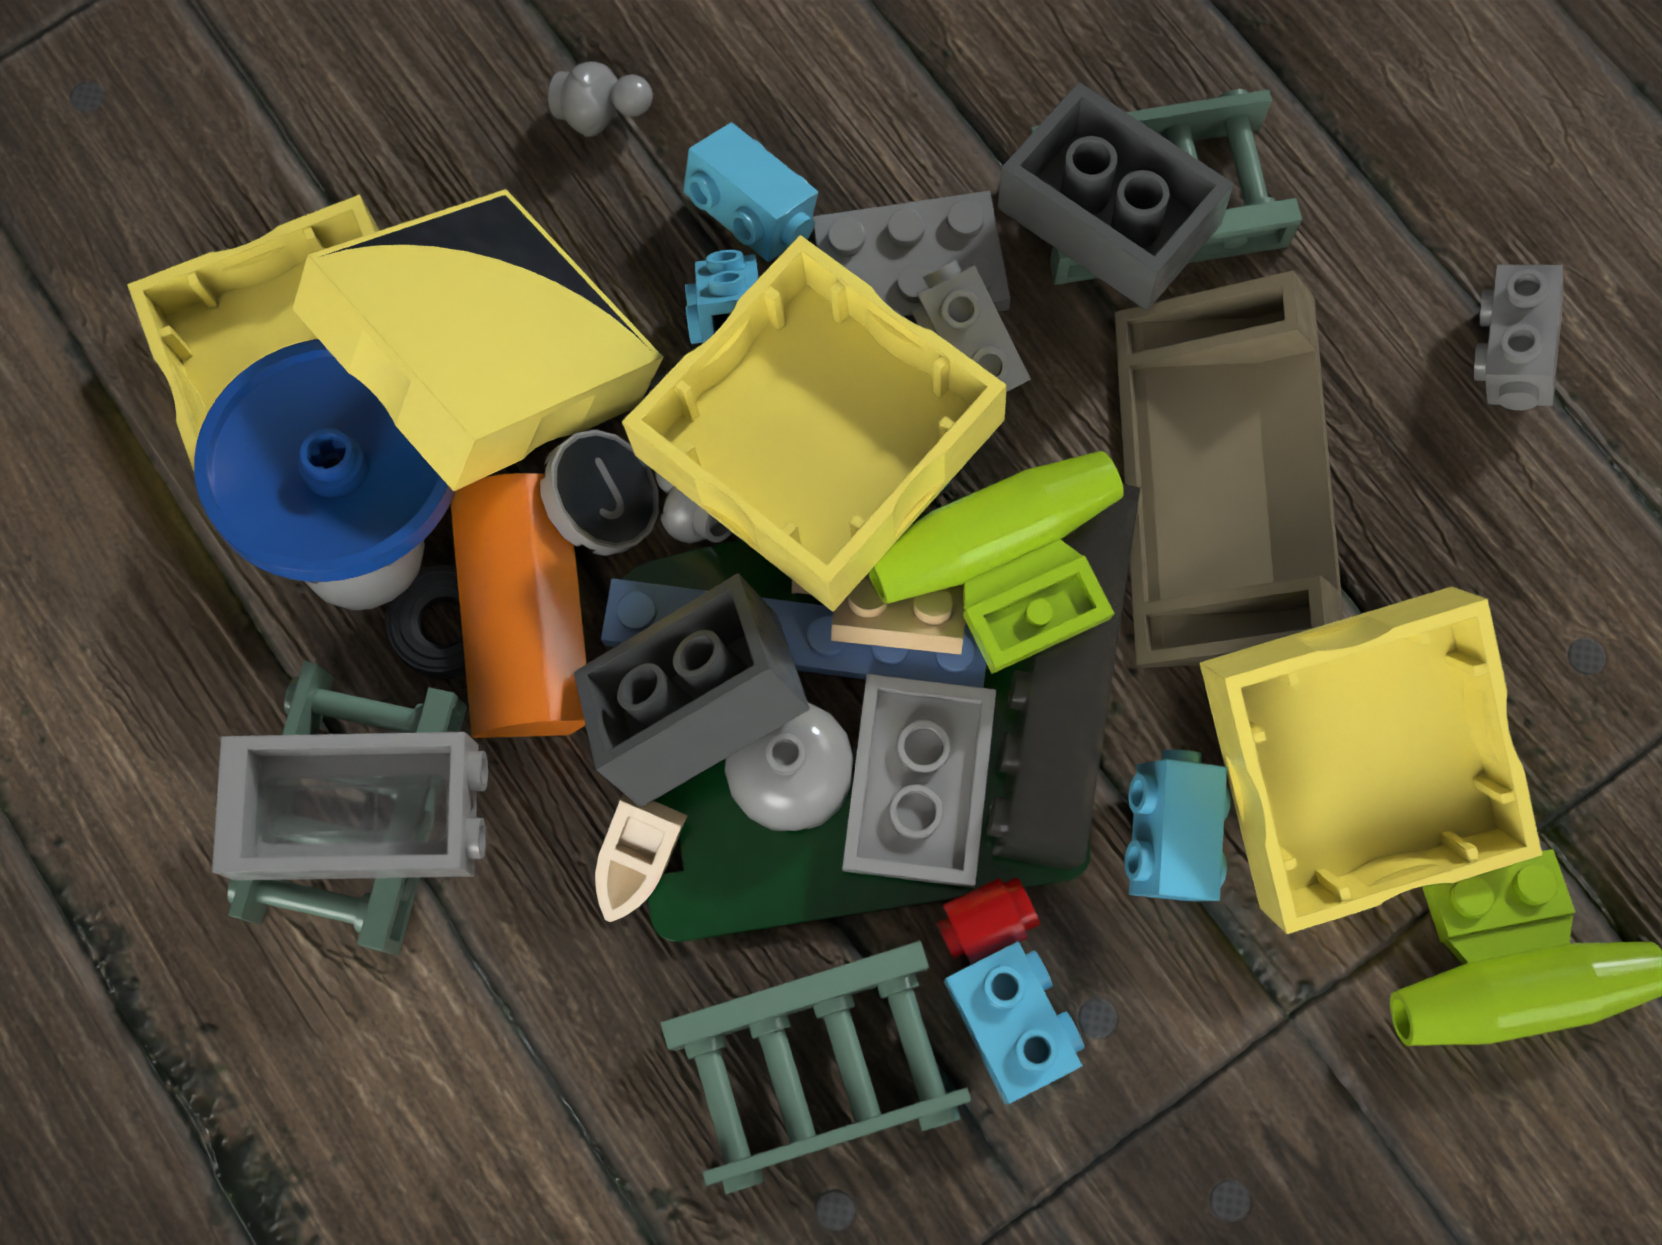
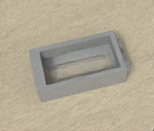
M466 732L221 736L212 873L232 880L474 876L475 859H482L486 848L485 822L483 818H476L477 791H485L488 782L486 752L478 751L479 745Z

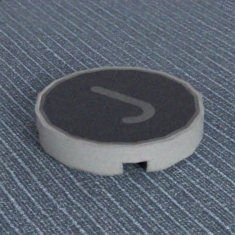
M590 430L573 434L549 452L544 465L548 463L545 468V477L540 480V495L548 518L566 540L577 547L583 544L589 549L596 550L592 552L594 554L608 556L627 551L637 545L652 531L659 513L658 488L651 468L635 456L629 443L615 434Z

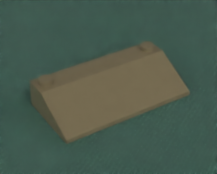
M1292 270L1155 302L1148 311L1138 306L1114 312L1136 665L1140 668L1200 666V662L1344 619L1315 298Z

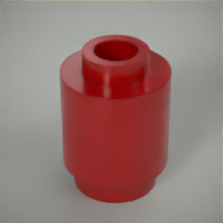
M1018 877L1002 883L1000 878H997L943 904L948 917L936 922L953 959L966 954L971 965L1018 941L1020 943L1028 939L1027 931L1041 925Z

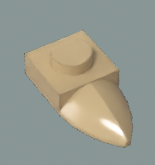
M623 794L601 847L595 871L597 899L605 920L613 922L628 915L651 895L667 867L687 815L653 800L640 807Z

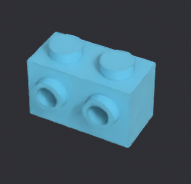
M1018 941L944 980L943 983L1004 1104H1010L1082 1067L1076 1052L1085 1048L1083 1040L1069 1014L1065 1011L1056 1015L1044 991L1053 987V984L1042 960L1035 950L1025 954Z

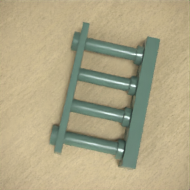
M1237 89L1225 92L1217 98L1126 112L1196 159L1198 158L1194 141L1228 136L1244 204L1241 207L1226 209L1220 227L1189 263L1287 248L1290 246L1302 221L1297 198L1276 201L1274 198L1268 197L1252 132L1260 131L1271 104L1272 98L1269 89L1250 93L1246 90ZM1038 126L1031 128V134L1038 128ZM1053 247L1049 264L1054 285L1099 278Z
M304 661L300 676L294 677L291 680L284 700V710L288 716L282 735H318L323 716L401 733L460 732L467 705L455 693L430 687L428 688L424 704L419 703L414 709L331 691L334 677L317 663ZM442 778L319 780L391 796V802L396 804L390 828L382 829L379 834L294 815L304 780L276 781L269 786L266 794L264 838L271 846H285L286 841L309 846L430 844L447 781ZM420 877L375 878L372 892L365 893L362 898L282 880L230 879L227 897L229 903L232 904L228 916L262 925L267 906L271 905L354 924L355 931L360 932L357 945L399 956Z
M921 941L660 1022L668 1050L677 1051L685 1048L687 1058H695L725 1165L702 1172L706 1186L722 1181L725 1193L729 1194L765 1182L762 1168L917 1118L922 1131L961 1119L957 1106L971 1101L968 1088L946 1094L913 990L919 987L916 975L927 972L929 968ZM877 987L881 999L888 997L920 1100L919 1103L884 1114L880 1112L849 1009L855 1007L852 995ZM814 1008L817 1019L824 1017L855 1120L853 1124L816 1135L785 1032V1029L791 1027L788 1015ZM747 1028L750 1029L752 1039H760L790 1144L753 1156L749 1152L721 1050L727 1048L724 1036Z

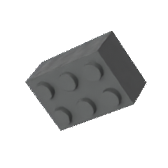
M1078 82L1002 166L998 209L1148 311L1220 227L1234 183Z
M739 573L574 671L595 768L640 807L810 709L778 615Z

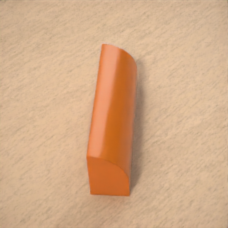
M513 473L484 477L456 490L451 501L472 738L567 736L586 725L574 676V671L587 664L574 544L566 540L548 518L540 495V480L545 477V474Z

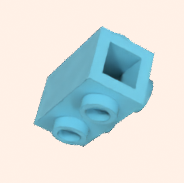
M731 122L689 148L683 193L698 208L708 212L731 231L739 242L749 246L769 262L784 252L800 235L805 239L809 238L815 224L813 214L818 191L808 184L802 176L793 172L768 152L762 144L753 140Z
M722 250L708 255L705 261L695 262L696 283L685 284L686 316L691 344L707 341L727 320L739 298L759 279L755 254L743 256V253L737 250Z
M1163 750L1162 760L1137 764L1136 775L1131 781L1128 796L1129 806L1132 812H1134L1132 841L1127 847L1124 860L1125 872L1130 879L1129 895L1180 901H1220V888L1225 881L1227 873V860L1222 851L1224 820L1229 813L1231 802L1230 792L1226 786L1227 767L1202 764V753L1188 750Z

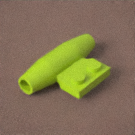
M1104 451L1021 471L933 510L911 524L869 571L870 580L884 604L964 584L963 617L993 674L1110 620L1115 614L1085 555L1082 556L1061 539L1123 498L1124 491L1120 475L1113 461Z
M1554 849L1542 851L1541 856L1454 883L1422 886L1440 943H1444L1463 965L1392 992L1390 996V1012L1396 1033L1406 1046L1493 1044L1589 1025L1662 997V950L1654 942L1570 943L1573 914L1576 912Z

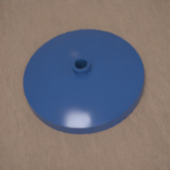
M319 339L304 341L279 349L242 371L226 386L213 403L201 426L194 455L196 489L208 518L219 534L235 552L248 562L274 575L293 580L308 582L346 580L377 571L397 561L419 545L433 531L444 516L455 494V491L446 484L395 426L393 419L380 400L363 383L349 374Z

